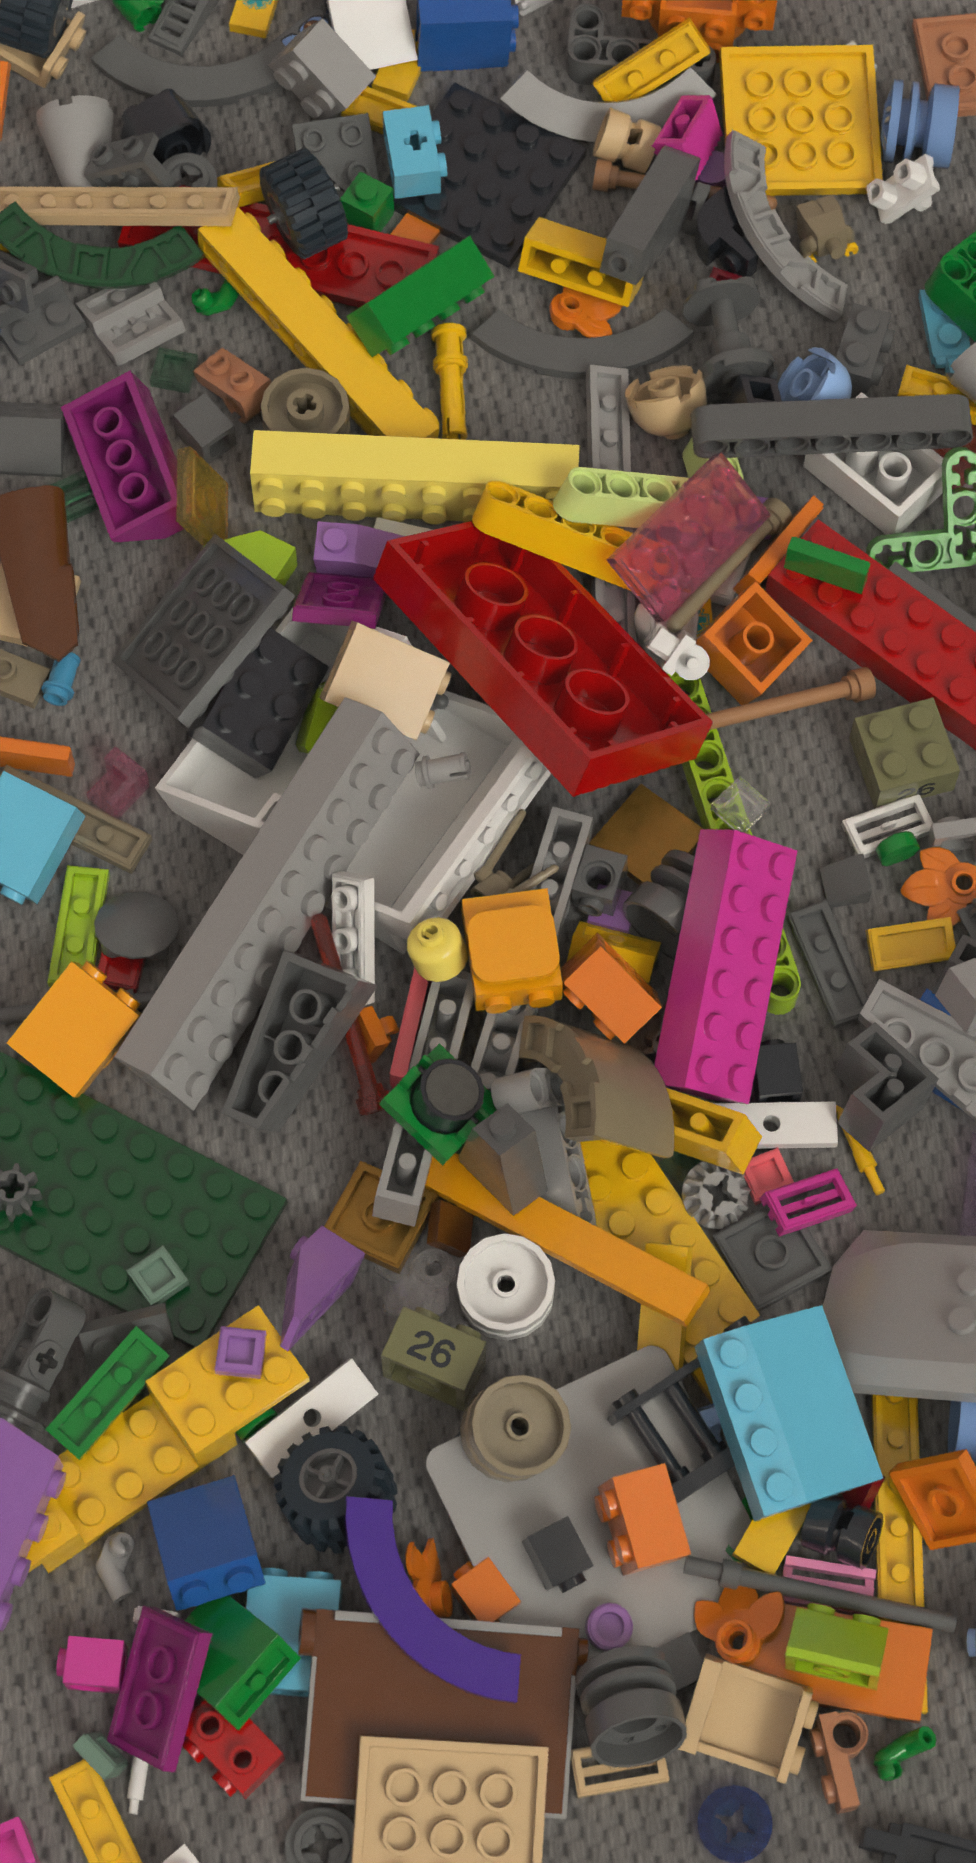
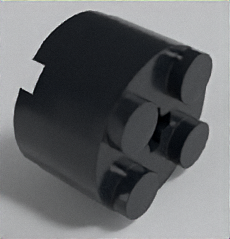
M165 89L159 94L144 100L139 105L129 106L122 115L124 124L121 131V140L134 135L139 136L154 132L159 140L153 156L161 165L170 157L178 154L192 153L201 156L203 152L207 155L210 150L211 134L185 99L173 89Z

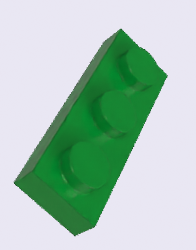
M135 1326L45 1430L76 1458L81 1460L146 1386L145 1381L155 1375L171 1355L138 1326Z

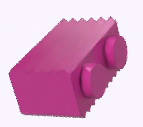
M682 95L652 144V147L655 149L653 153L656 155L666 145L701 158L696 180L701 175L700 171L704 170L703 166L707 165L706 161L709 160V156L715 151L714 147L718 146L717 142L720 141V137L723 136L712 97L710 95Z

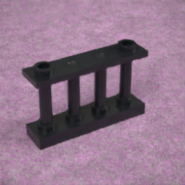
M760 1315L749 1322L747 1317L743 1316L723 1331L727 1332L764 1321V1318ZM698 1357L641 1395L634 1388L612 1403L616 1411L607 1418L611 1426L627 1417L658 1465L666 1464L677 1504L735 1466L729 1447L727 1448L723 1440L717 1441L679 1384L681 1380L701 1368ZM663 1392L703 1451V1454L700 1456L705 1463L692 1472L688 1470L686 1465L680 1466L642 1409V1406Z

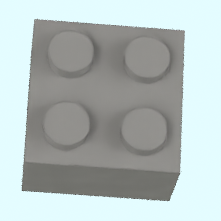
M323 18L299 32L268 65L274 71L276 81L283 88L292 90L301 100L300 104L303 110L309 116L319 120L328 119L347 109L376 77Z

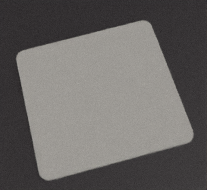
M646 1346L556 1389L569 1410L571 1432L568 1446L556 1464L527 1480L506 1483L485 1476L468 1459L462 1447L461 1435L435 1447L428 1454L426 1459L427 1472L473 1568L489 1557L521 1600V1603L502 1616L499 1622L579 1628V1638H587L585 1622L590 1612L602 1604L614 1603L626 1609L633 1622L631 1638L623 1647L632 1645L658 1648L687 1632L697 1629L694 1617L697 1601L706 1600L718 1603L724 1587L718 1586V1581L684 1574L683 1569L686 1557L672 1563L623 1576L621 1567L614 1568L609 1557L607 1541L612 1540L608 1522L602 1523L595 1507L594 1497L600 1495L598 1486L612 1477L658 1465L627 1417L611 1426L607 1418L616 1411L612 1403L634 1388L641 1395L676 1371L668 1354L662 1348ZM680 1381L679 1384L687 1394L682 1382ZM664 1392L642 1406V1409L681 1467L686 1465L688 1470L692 1472L705 1463L700 1456L703 1454V1451ZM512 1421L511 1430L514 1434L520 1436L521 1429L514 1428ZM724 1472L677 1504L691 1551L689 1556L721 1563L723 1559L733 1560L725 1550L730 1545L735 1551L751 1523L727 1472ZM569 1516L594 1566L583 1572L587 1580L565 1593L561 1592L559 1586L547 1591L522 1541L539 1530ZM742 1562L743 1568L755 1570ZM756 1590L760 1597L769 1593L761 1590ZM589 1640L587 1662L594 1656L606 1652L594 1647ZM577 1666L576 1674L578 1673L581 1666Z

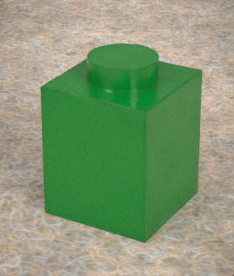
M361 171L340 198L347 218V224L381 232L394 215L393 188Z

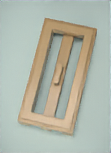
M590 1746L571 1750V1763L577 1799L663 1784L670 1781L665 1758L651 1764L636 1767H611L602 1764L582 1768L581 1759L593 1757ZM657 1765L658 1773L585 1786L584 1778Z

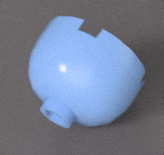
M813 347L808 351L812 355L804 360L796 357L783 372L778 382L782 401L851 398L852 382L847 368L835 356L823 348Z

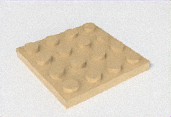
M360 1735L351 1863H542L549 1747Z

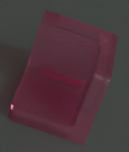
M115 746L104 757L107 772L87 792V798L103 812L119 819L150 785L147 771Z

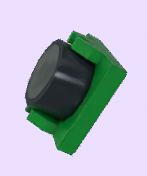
M440 1043L428 1055L425 1054L417 1065L413 1066L379 1103L389 1115L442 1165L465 1144L472 1128L497 1111L491 1092L482 1084V1080L476 1071L463 1061L454 1058Z

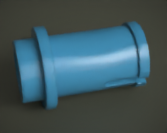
M70 652L61 661L54 660L49 679L43 682L41 688L44 693L43 698L48 703L64 706L73 698L74 690L72 685L81 661L76 654Z

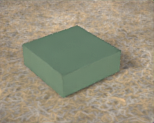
M161 1246L126 1270L128 1276L150 1306L163 1303L189 1285L188 1279L164 1246Z
M100 1731L83 1734L73 1745L74 1749L104 1780L117 1777L129 1765L126 1758L107 1741V1738Z

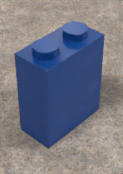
M417 0L414 36L415 42L418 41V67H421V71L508 67L509 52L516 51V33L514 28L519 27L518 5H511V0Z
M235 1475L147 1502L163 1568L176 1611L199 1606L215 1599L266 1584Z

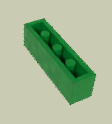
M468 236L346 317L371 357L385 349L391 356L410 343L406 337L407 335L412 333L417 338L436 326L432 318L438 316L440 321L461 309L457 303L459 300L463 299L465 304H468L486 291L482 285L495 277L471 236Z

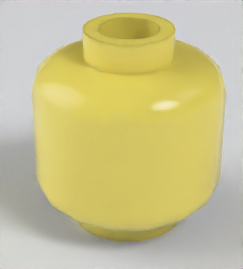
M429 918L418 923L410 931L407 938V952L416 971L424 979L433 982L447 981L457 976L464 969L468 960V949L456 924L445 918Z

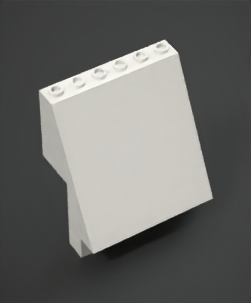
M292 608L275 631L329 666L322 680L324 682L329 676L349 626L292 621ZM377 626L374 629L412 646L407 636ZM445 691L443 694L448 697L449 704L445 709L434 710V718L427 733H420L417 740L405 736V738L420 753L415 762L422 761L423 756L435 759L466 752L471 766V778L435 784L433 789H428L427 786L420 787L416 779L414 763L412 770L404 778L392 797L389 806L383 811L371 830L367 841L361 846L346 871L374 877V937L402 954L407 950V938L410 931L418 923L429 918H448L474 882V874L484 866L518 811L527 808L551 774L489 705ZM303 716L274 769L265 775L255 779L192 739L155 789L173 812L244 855L308 755V753L299 752L295 745ZM330 895L324 906L332 910Z

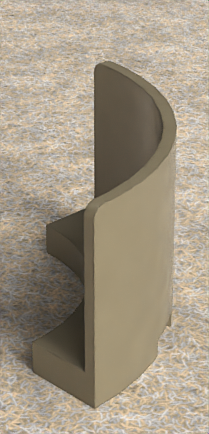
M536 1015L524 1016L518 1058L530 1062H540L551 1072L557 1073L562 1079L563 1083L560 1085L565 1105L566 1139L576 1142L606 1140L662 1158H671L673 1156L674 1121L671 1102L665 1083L649 1058L635 1047L626 1043L624 1044L614 1039L610 1040L605 1036L547 1017Z

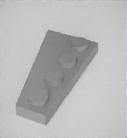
M879 979L861 1010L858 1020L867 1028L875 1022L939 1078L935 1087L976 1122V1030L965 1033L952 1016Z

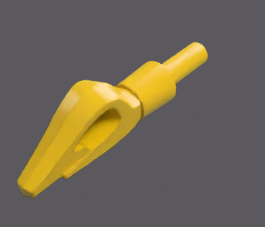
M836 1105V1115L839 1121L844 1109ZM842 1128L853 1152L859 1172H865L875 1195L884 1193L885 1189L875 1170L877 1162L871 1151L869 1152Z

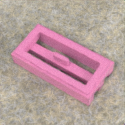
M786 1555L782 1576L874 1596L876 1569H859L851 1565ZM793 1569L861 1579L865 1580L864 1586L792 1575ZM783 1596L784 1603L807 1608L809 1603L819 1604ZM828 1606L835 1609V1612L837 1613H844L850 1615L863 1614L871 1616L869 1614Z

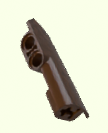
M52 485L10 491L0 495V559L22 644L40 651L59 662L78 646L79 636L76 585L73 565L70 563L65 493L61 488Z

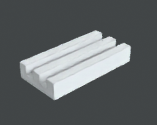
M915 795L842 820L841 826L848 835V841L853 846L855 855L863 854L864 858L876 854L877 845L887 837L863 845L862 842L922 821L923 824L905 830L912 832L917 840L928 836L931 825L934 823L921 796ZM913 807L917 811V813L886 822L881 826L858 833L856 830L860 826Z

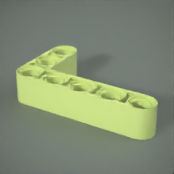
M691 437L683 451V460L688 478L575 467L569 472L553 500V507L560 517L571 522L726 536L731 533L747 509L749 496L738 458L707 459L698 457L694 454Z

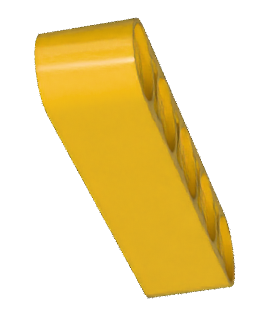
M490 481L486 484L472 516L474 526L487 535L643 596H649L655 592L656 588H660L673 560L671 552L657 542L616 526L567 521L555 511L553 501L502 481Z

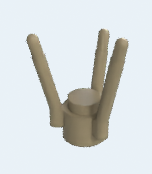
M524 809L518 811L484 866L474 874L478 883L470 891L472 898L528 891L559 870L558 865L553 864L528 880L526 879L531 875L535 863L530 864L512 879L503 871L492 872L525 818L526 811Z

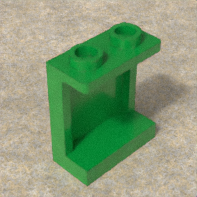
M229 1595L197 1606L185 1619L186 1622L212 1633L197 1694L216 1709L232 1726L239 1730L301 1657L275 1631Z

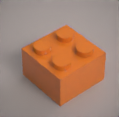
M755 581L737 595L696 637L695 644L701 646L709 656L710 662L707 671L740 705H745L760 696L813 640Z
M598 932L561 967L562 983L565 988L563 993L580 1010L586 1005L592 1011L591 1014L595 1018L593 1023L610 1040L617 1036L625 1044L662 1008L657 991Z
M665 1463L612 1477L598 1486L600 1495L594 1497L596 1511L602 1523L608 1522L612 1540L607 1541L609 1557L614 1568L621 1567L623 1576L672 1563L691 1554Z

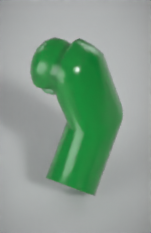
M225 279L218 291L210 292L207 288H203V290L199 288L194 291L191 302L199 314L209 316L230 310L239 293Z
M921 1726L901 1735L876 1753L873 1765L877 1766L878 1777L883 1781L900 1778L903 1774L900 1762L934 1748L936 1736L932 1729L927 1726Z

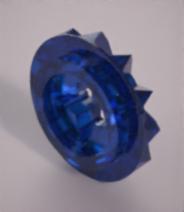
M731 1785L717 1789L705 1799L700 1808L697 1824L704 1848L721 1861L742 1863L757 1857L765 1849L772 1835L773 1822L770 1809L763 1798L749 1788ZM741 1805L744 1807L742 1823L748 1826V1830L753 1831L754 1834L738 1832L731 1839L730 1843L725 1842L728 1836L726 1835L727 1826L721 1823L722 1820L715 1816L731 1818Z

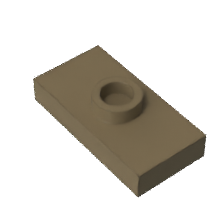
M0 649V696L35 709L43 694L41 690L43 682L48 681L51 669Z

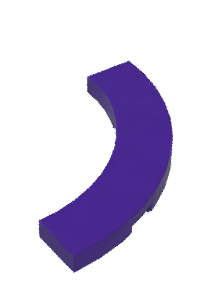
M347 1496L345 1500V1528L350 1559L360 1585L361 1593L372 1614L386 1634L420 1667L443 1681L456 1686L458 1689L490 1700L517 1703L521 1654L502 1652L485 1647L459 1634L439 1619L421 1599L404 1570L394 1536L393 1500Z

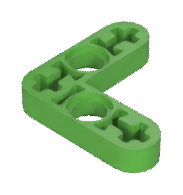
M956 447L948 451L942 460L944 529L880 535L869 542L866 547V554L883 565L879 558H875V555L882 552L884 545H887L893 552L904 551L902 543L907 542L905 552L909 562L904 563V558L901 555L888 557V564H884V567L889 569L896 561L910 572L975 565L976 454L966 447ZM963 456L968 463H972L971 468L964 470V482L968 485L973 484V488L959 487L952 490V485L961 486L960 475L955 470H952V465L959 464V457ZM969 496L974 502L971 514L963 518L955 516L953 512L954 502L959 497ZM975 524V528H974V529L967 527V526H970V525ZM954 525L965 526L967 539L975 544L974 548L968 549L967 556L963 557L960 551L955 550L956 546L961 545L963 542V532L959 528L954 529ZM924 540L933 541L936 547L934 556L928 561L917 560L914 554L917 544Z

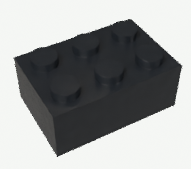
M269 628L262 637L259 646L247 655L235 670L230 682L221 687L208 703L204 714L195 719L186 734L256 779L274 769L327 673L329 666L272 628Z

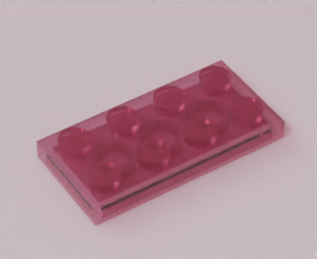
M720 452L714 454L607 561L656 622H664L771 514L724 454Z

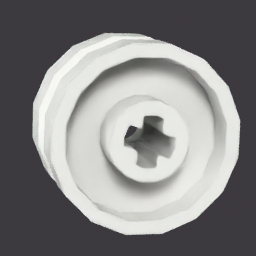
M504 1233L484 1238L469 1249L459 1266L457 1292L461 1311L474 1329L489 1338L512 1340L526 1337L542 1326L552 1310L555 1278L550 1260L540 1246L523 1236ZM501 1281H511V1288L514 1287L513 1290L510 1292L500 1291Z

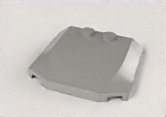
M863 1230L833 1265L823 1302V1309L853 1393L976 1403V1236Z

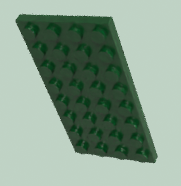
M0 1051V1170L3 1172L13 1170L14 1164L19 1163L24 1176L35 1172L38 1182L31 1188L40 1190L43 1196L42 1200L33 1201L30 1207L33 1214L31 1217L23 1213L15 1215L13 1222H10L4 1209L0 1211V1248L122 1312H128L149 1307L150 1305L130 1279L126 1270L161 1246H164L189 1281L188 1286L163 1302L167 1308L175 1340L194 1349L209 1339L288 1203L287 1198L83 1093L79 1097L73 1098L44 1073ZM19 1186L14 1187L13 1193L7 1194V1197L9 1199L14 1198L15 1192L21 1191V1188Z

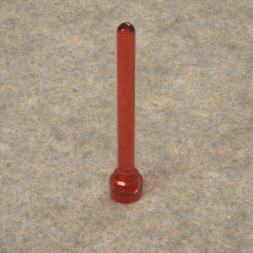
M317 913L311 918V926L322 963L343 971L327 917ZM356 1018L345 1034V1038L361 1088L357 1090L359 1098L355 1101L360 1117L383 1111L384 1109L379 1103L389 1093V1090H384L382 1083L377 1084L358 1018Z

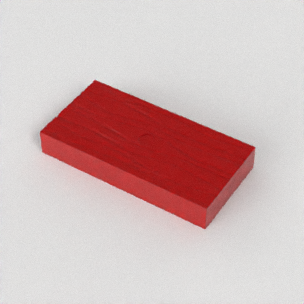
M472 521L387 540L373 580L572 797L696 759L713 721L561 563L487 535L477 529Z

